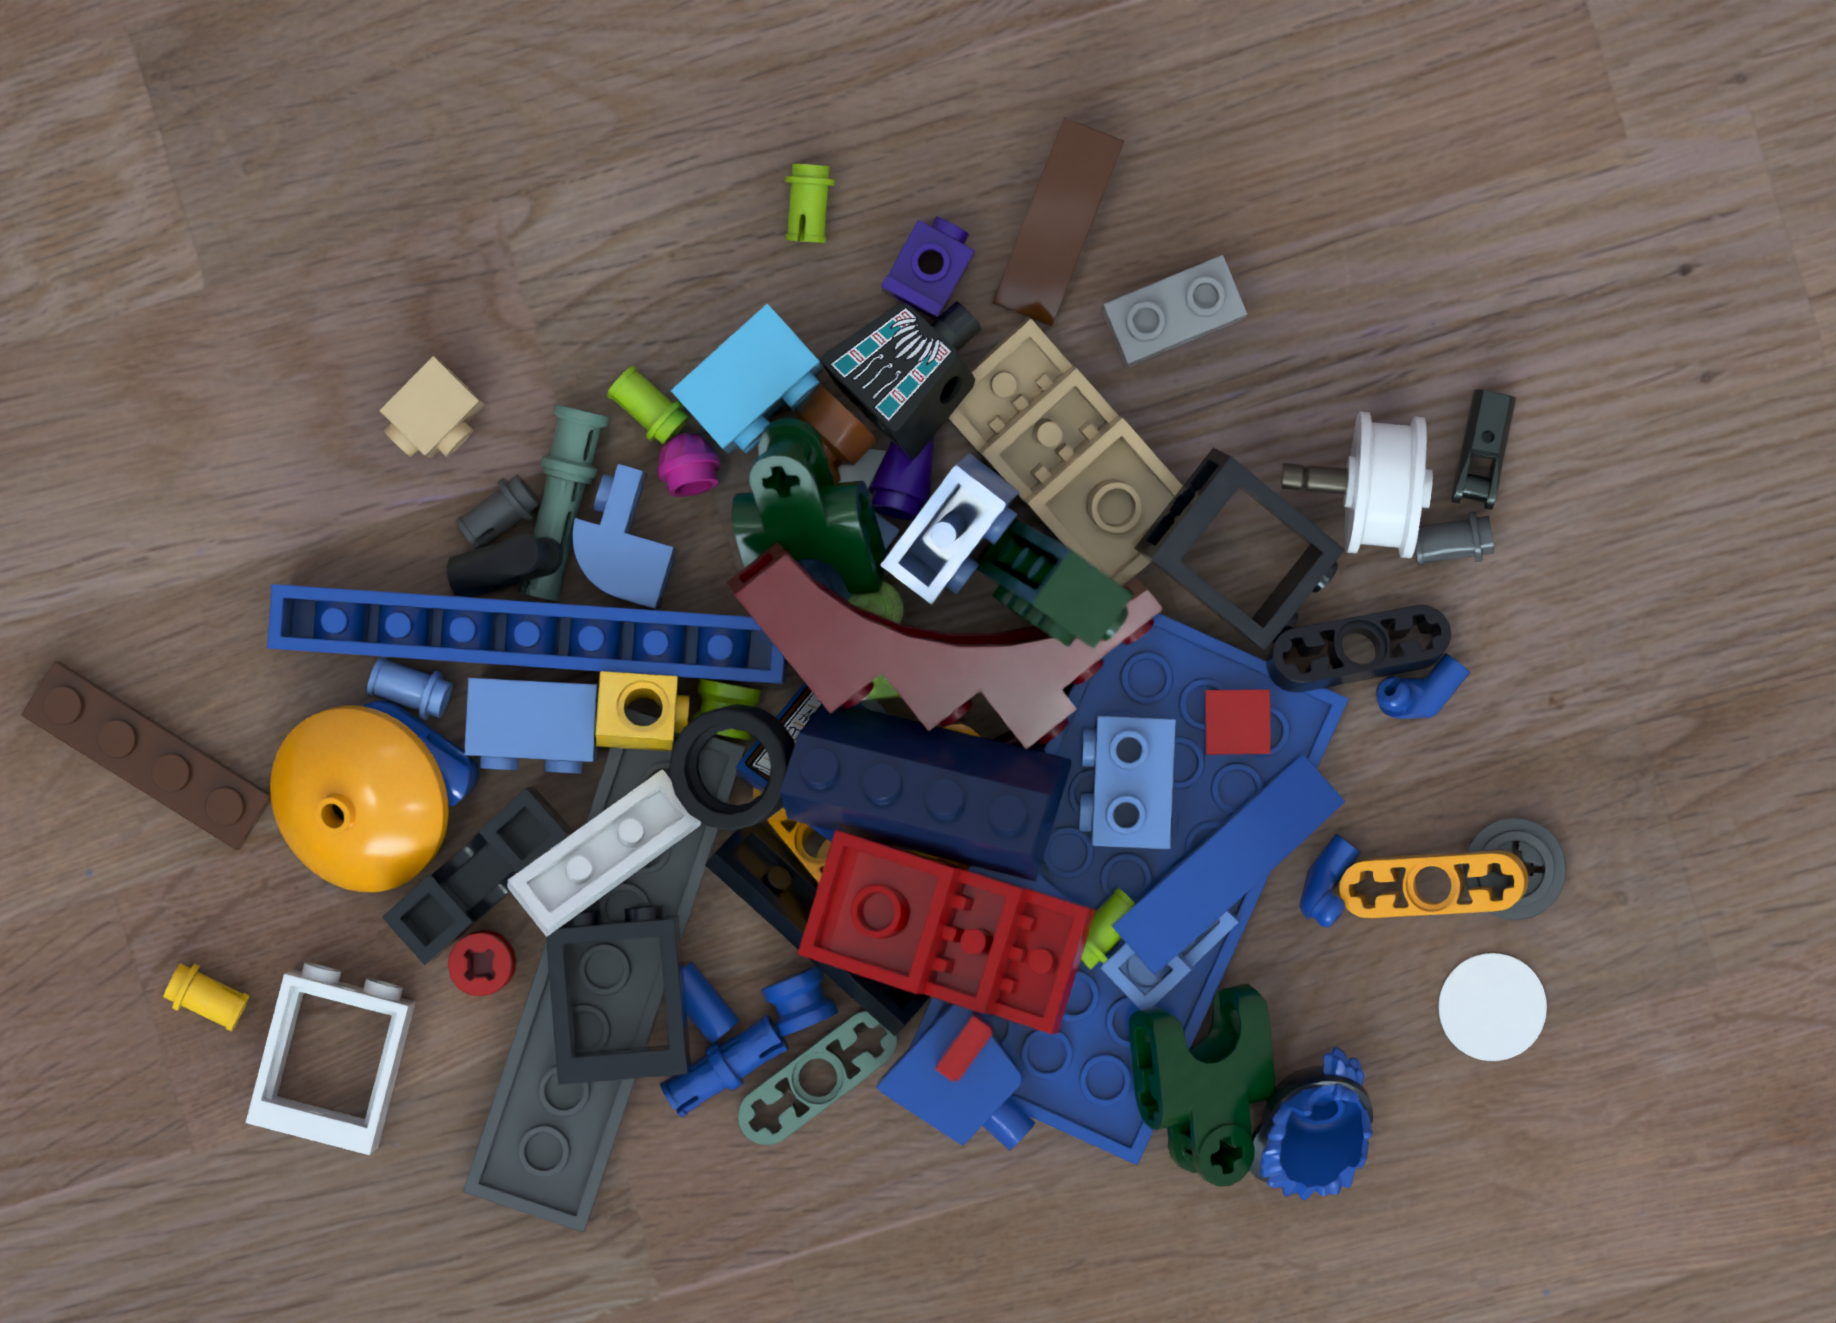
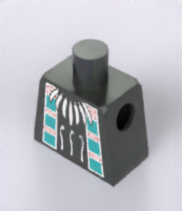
M958 301L952 304L932 324H929L909 304L900 303L819 358V361L836 387L905 455L913 460L920 454L973 388L976 379L958 351L976 336L982 328L971 313Z

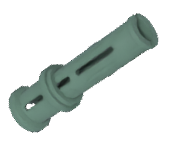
M555 404L553 414L558 417L550 454L542 456L540 464L543 467L542 473L547 474L533 536L536 538L550 537L557 540L563 551V560L560 568L552 575L521 582L519 592L538 598L559 601L563 582L562 578L573 540L574 520L578 518L577 515L585 485H591L592 479H596L598 470L593 466L601 428L608 427L610 417Z

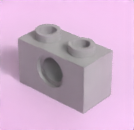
M1223 255L1105 303L1102 307V313L1126 369L1243 321L1248 315Z

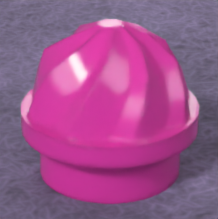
M680 433L661 448L657 473L659 480L666 482L669 495L674 497L694 496L710 491L718 485L716 471L720 469L721 462L714 448L707 441H704L703 437L696 434Z

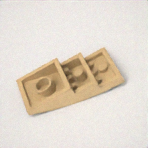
M1027 317L970 368L971 373L976 379L974 386L948 419L993 470L1019 491L1017 496L1062 545L1073 550L1121 586L1135 577L1150 563L1134 547L1183 485L1125 419L1113 410L1084 375L1065 358L1036 323Z

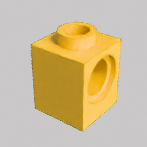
M600 671L596 747L672 752L674 733L680 734L683 728L688 725L690 696L677 695L678 676ZM647 698L659 705L662 714L655 723L648 726H638L630 722L626 717L625 710L627 706L636 699Z

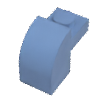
M618 464L615 476L604 474L598 488L594 511L603 513L600 525L577 518L574 520L572 537L575 556L587 578L602 591L620 599L660 610L678 549L629 534L647 473Z

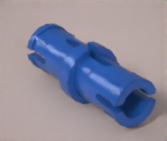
M766 1014L734 1038L732 1037L723 1044L716 1041L706 1047L705 1051L707 1054L691 1065L692 1069L688 1074L673 1075L662 1081L660 1086L671 1107L683 1118L715 1094L717 1095L726 1088L733 1091L743 1085V1077L768 1060L770 1061L782 1052L787 1051L789 1046L785 1037H780L776 1023Z

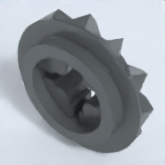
M1514 817L1489 823L1469 842L1467 852L1493 850L1509 852L1512 851V841H1516V850H1519L1520 860L1531 863L1532 866H1541V872H1531L1528 875L1527 890L1517 903L1506 910L1488 912L1496 917L1507 920H1523L1544 912L1556 901L1565 883L1566 860L1561 845L1548 829L1534 821ZM1463 864L1462 868L1468 890L1472 887L1489 886L1493 888L1495 897L1503 898V891L1509 884L1506 876L1497 874L1496 871H1491L1482 877H1467L1470 865Z

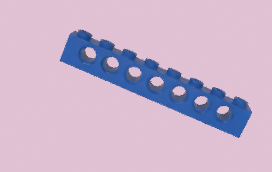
M271 584L267 649L786 684L787 659L752 617Z

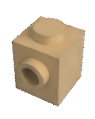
M433 356L379 411L391 422L383 431L403 452L412 457L419 450L424 456L433 459L440 451L446 457L450 456L469 438L474 430L467 423L486 404L440 359Z

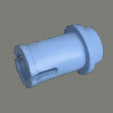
M381 656L376 661L367 685V694L419 711V718L427 720L430 715L437 718L443 716L451 698L453 683L444 680L443 673L435 670L432 675L392 662L388 658Z

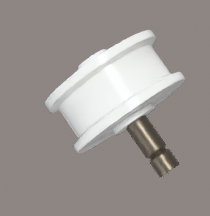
M1359 411L1354 428L1351 455L1348 456L1346 468L1312 465L1305 468L1301 464L1283 463L1281 489L1301 490L1305 488L1306 491L1344 494L1343 504L1346 507L1344 533L1346 553L1356 554L1360 545L1363 544L1397 547L1401 558H1412L1418 537L1421 509L1429 508L1432 493L1433 471L1425 469L1427 444L1425 417L1414 416L1410 425L1372 422L1370 412Z

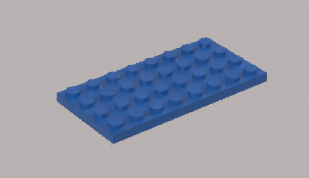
M1156 614L1153 617L1154 625L1143 637L1128 645H1124L1121 642L1102 657L1104 664L1095 675L1079 685L1072 686L1068 699L1077 710L1067 717L1069 720L1067 727L1057 737L1047 742L1045 747L1047 754L1071 759L1072 765L1039 872L1072 902L1096 910L1113 894L1117 887L1137 903L1159 883L1160 879L1203 843L1209 834L1299 755L1303 753L1317 769L1349 699L1326 688L1299 693L1283 690L1270 678L1266 661L1165 615ZM1270 689L1271 754L1206 755L1204 690ZM1096 715L1176 719L1170 849L1092 846L1091 832L1079 831L1081 792L1093 793L1094 767H1082L1083 728L1096 729ZM1270 872L1230 908L1240 919L1239 923L1211 948L1179 983L1153 1006L1170 1013L1182 1023L1188 1049L1191 1048ZM1122 939L1105 956L1109 958L1125 941ZM1080 961L1058 1034H1049L992 1014L979 1013L980 1016L992 1024L994 1035L1025 1075L1024 1082L1009 1097L1021 1110L1038 1121L1138 1166L1153 1132L1140 1115L1134 1089L1129 1019L1134 1012L1140 1009L1100 968L1101 962L1097 963L1090 970ZM934 997L931 998L910 1046L951 1003Z

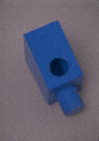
M951 1003L878 1080L876 1088L962 1146L983 1126L1010 1151L1035 1124L1009 1098L1024 1082L1025 1075L994 1033L959 1081L955 1080L953 1083L935 1070L937 1061L973 1013V1010Z

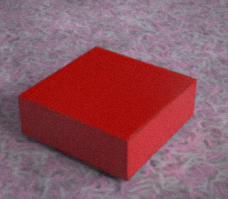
M1270 689L1204 690L1206 755L1271 754Z
M973 1011L937 1061L935 1070L953 1083L955 1080L959 1081L993 1034L992 1024Z

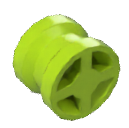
M699 678L697 692L702 699L700 709L692 715L691 722L702 713L734 704L754 707L760 702L762 690ZM728 729L716 733L744 740H752L753 737L747 731Z

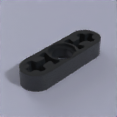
M1414 605L1297 627L1285 631L1278 637L1267 656V671L1272 681L1278 687L1289 692L1299 693L1425 669L1435 664L1449 646L1451 629L1445 616L1437 609L1427 605ZM1413 625H1417L1421 634L1431 633L1433 638L1425 650H1421L1418 641H1406L1398 643L1391 653L1394 658L1390 657V641L1406 637ZM1349 634L1366 636L1375 647V659L1366 664H1358L1351 661L1344 654L1342 648L1343 638ZM1324 640L1328 641L1327 657L1312 660L1304 673L1299 672L1296 664H1285L1284 660L1292 647L1297 648L1300 656L1308 657L1320 654L1326 645Z

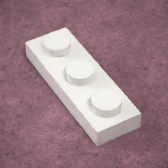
M662 769L508 879L507 888L547 937L701 825V821L686 811L674 793L671 779Z

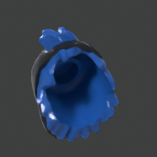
M1333 1047L1332 1052L1325 1053L1323 1056V1066H1314L1295 1071L1275 1087L1274 1092L1266 1101L1262 1122L1252 1134L1255 1152L1254 1161L1249 1171L1256 1178L1267 1183L1269 1187L1282 1188L1283 1195L1286 1197L1296 1192L1302 1200L1308 1199L1315 1191L1321 1196L1339 1194L1342 1187H1351L1356 1168H1363L1367 1160L1368 1139L1373 1135L1371 1126L1373 1110L1369 1095L1363 1087L1364 1072L1358 1059L1353 1057L1348 1060L1345 1052L1338 1047Z

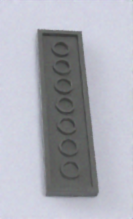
M628 707L625 710L628 720L638 726H648L659 719L658 717ZM674 733V744L680 734ZM712 736L707 740L700 752L698 768L702 783L708 792L721 802L728 803L737 778L735 767L744 757L747 747ZM610 748L586 823L663 769L671 779L669 768L672 752ZM701 822L697 829L583 911H599V922L625 920V908L663 905L664 917L679 916L682 943L707 868L705 864L710 859L720 828L709 827ZM660 937L567 944L576 1052L647 1047L664 997ZM546 943L463 1192L584 1233L636 1078L558 1085Z

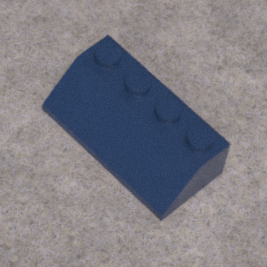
M821 703L798 734L780 789V795L788 820L832 831L840 830L884 844L1036 882L1072 762L1068 758L937 726L928 731L921 722L856 706L844 709L841 705L830 714Z

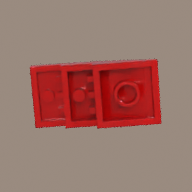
M835 830L798 955L915 994H925L982 1014H992L1049 1034H1058L1096 909L908 850Z

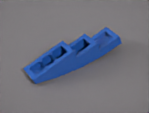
M1302 753L1209 834L1203 843L1160 879L1154 888L1111 926L1150 971L1156 975L1345 803L1344 799Z

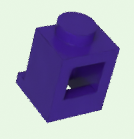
M938 216L935 217L931 226L918 220L889 274L881 285L882 291L936 320L943 314L975 255V250L964 245L969 234ZM929 251L938 253L944 261L942 269L933 275L925 274L918 266L920 257Z

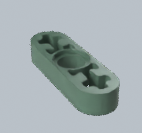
M866 1010L856 1012L746 1095L738 1111V1122L742 1132L749 1140L760 1145H774L783 1141L887 1063L896 1051L898 1034L893 1036L883 1027L886 1034L883 1035L880 1043L884 1050L876 1056L869 1049L860 1052L852 1058L851 1062L861 1070L853 1076H849L842 1058L827 1046L838 1039L844 1051L858 1039V1033L855 1029L858 1024L864 1022L870 1029L880 1024ZM812 1059H824L833 1065L837 1073V1083L829 1093L814 1095L803 1088L800 1081V1071L806 1062ZM784 1078H788L793 1094L798 1100L809 1106V1109L802 1114H798L795 1104L792 1103L778 1117L779 1123L782 1126L779 1130L773 1131L768 1125L757 1129L751 1122L757 1113L753 1103L759 1099H762L767 1105L775 1103L786 1094V1091L778 1087L777 1083Z

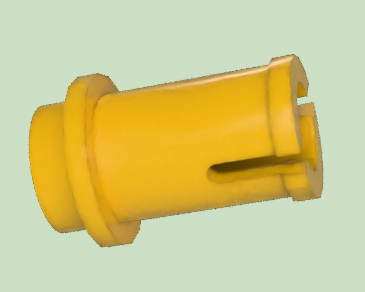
M180 963L165 990L163 998L174 1002L172 1009L179 1011L182 1006L226 1027V1030L232 1032L248 1003L250 995L241 993L200 973L201 966L196 963L191 968Z

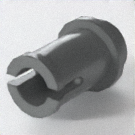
M519 475L514 476L509 481L505 478L498 481L500 488L466 515L456 519V524L470 543L475 542L473 544L475 549L488 546L524 518L530 521L534 518L532 511L540 506V502Z
M1469 512V519L1419 526L1415 546L1418 566H1422L1424 563L1475 556L1476 562H1481L1482 555L1494 554L1489 516L1476 517L1475 512Z

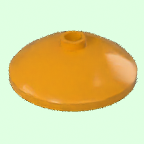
M343 705L319 711L299 723L286 736L277 751L270 779V796L276 823L284 840L295 856L320 878L343 889L356 892L387 891L407 883L420 874L437 855L443 843L448 825L449 809L445 782L440 768L427 746L409 727L387 713L364 706ZM333 804L342 809L344 820L336 814Z

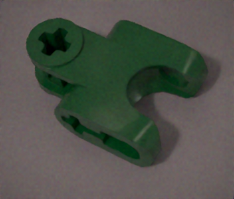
M782 418L772 421L764 428L758 443L759 456L754 460L749 473V483L753 492L735 494L732 503L733 531L744 568L778 542L796 561L813 559L830 564L839 572L850 593L879 592L885 569L880 565L887 556L865 482L861 480L834 483L824 450L823 440L818 431L809 423L795 418Z
M1239 984L1219 990L1213 997V1014L1210 1029L1205 1038L1190 1049L1187 1047L1183 1025L1175 1016L1158 1007L1134 1012L1129 1019V1039L1137 1107L1144 1122L1152 1130L1167 1128L1168 1150L1171 1159L1177 1166L1192 1173H1198L1203 1180L1218 1187L1231 1186L1241 1181L1251 1168L1255 1152L1249 1105L1266 1101L1275 1090V1071L1267 1002L1249 984Z

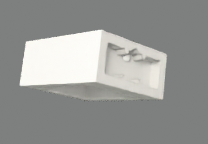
M304 962L302 972L291 970L284 973L246 1123L371 1155L379 1147L416 1001L401 998L403 987L366 978L363 988L340 982V970ZM304 993L392 1016L365 1119L277 1096Z

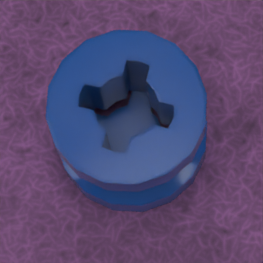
M817 966L795 973L761 989L765 1001L773 1004L779 1015L776 1027L780 1037L805 1029L839 1013L835 1001L824 994L821 987L824 975Z

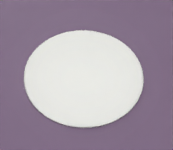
M1486 953L1465 960L1449 974L1439 997V1017L1445 1034L1459 1050L1479 1060L1501 1061L1521 1054L1535 1042L1542 1031L1546 1019V995L1539 978L1525 963L1505 954Z

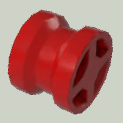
M488 930L473 932L458 941L450 952L448 961L450 978L458 989L468 995L478 997L491 995L507 985L513 977L517 963L515 950L508 939L497 932Z

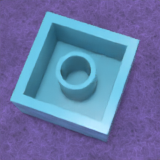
M766 304L679 382L671 392L729 455L738 447L745 454H748L758 446L764 428L770 424L768 420L786 404L795 411V408L820 384L816 377L824 369L813 353L777 313Z

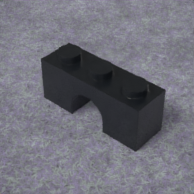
M534 786L525 788L478 830L479 833L435 872L429 874L382 916L385 922L424 965L434 961L510 893V890L507 888L508 879L574 833Z

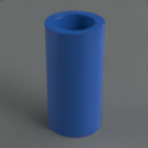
M691 961L683 968L687 1016L709 1043L713 1044L735 1026L740 1019Z

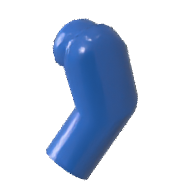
M1445 653L1426 678H1399L1398 676L1384 678L1376 689V699L1383 713L1395 719L1431 718L1438 714L1470 672L1457 660Z
M1338 834L1334 835L1309 868L1299 904L1300 910L1307 920L1312 917L1324 928L1331 927L1345 910L1344 901L1340 897L1335 896L1332 891L1340 882L1345 871L1352 866L1361 854V851Z

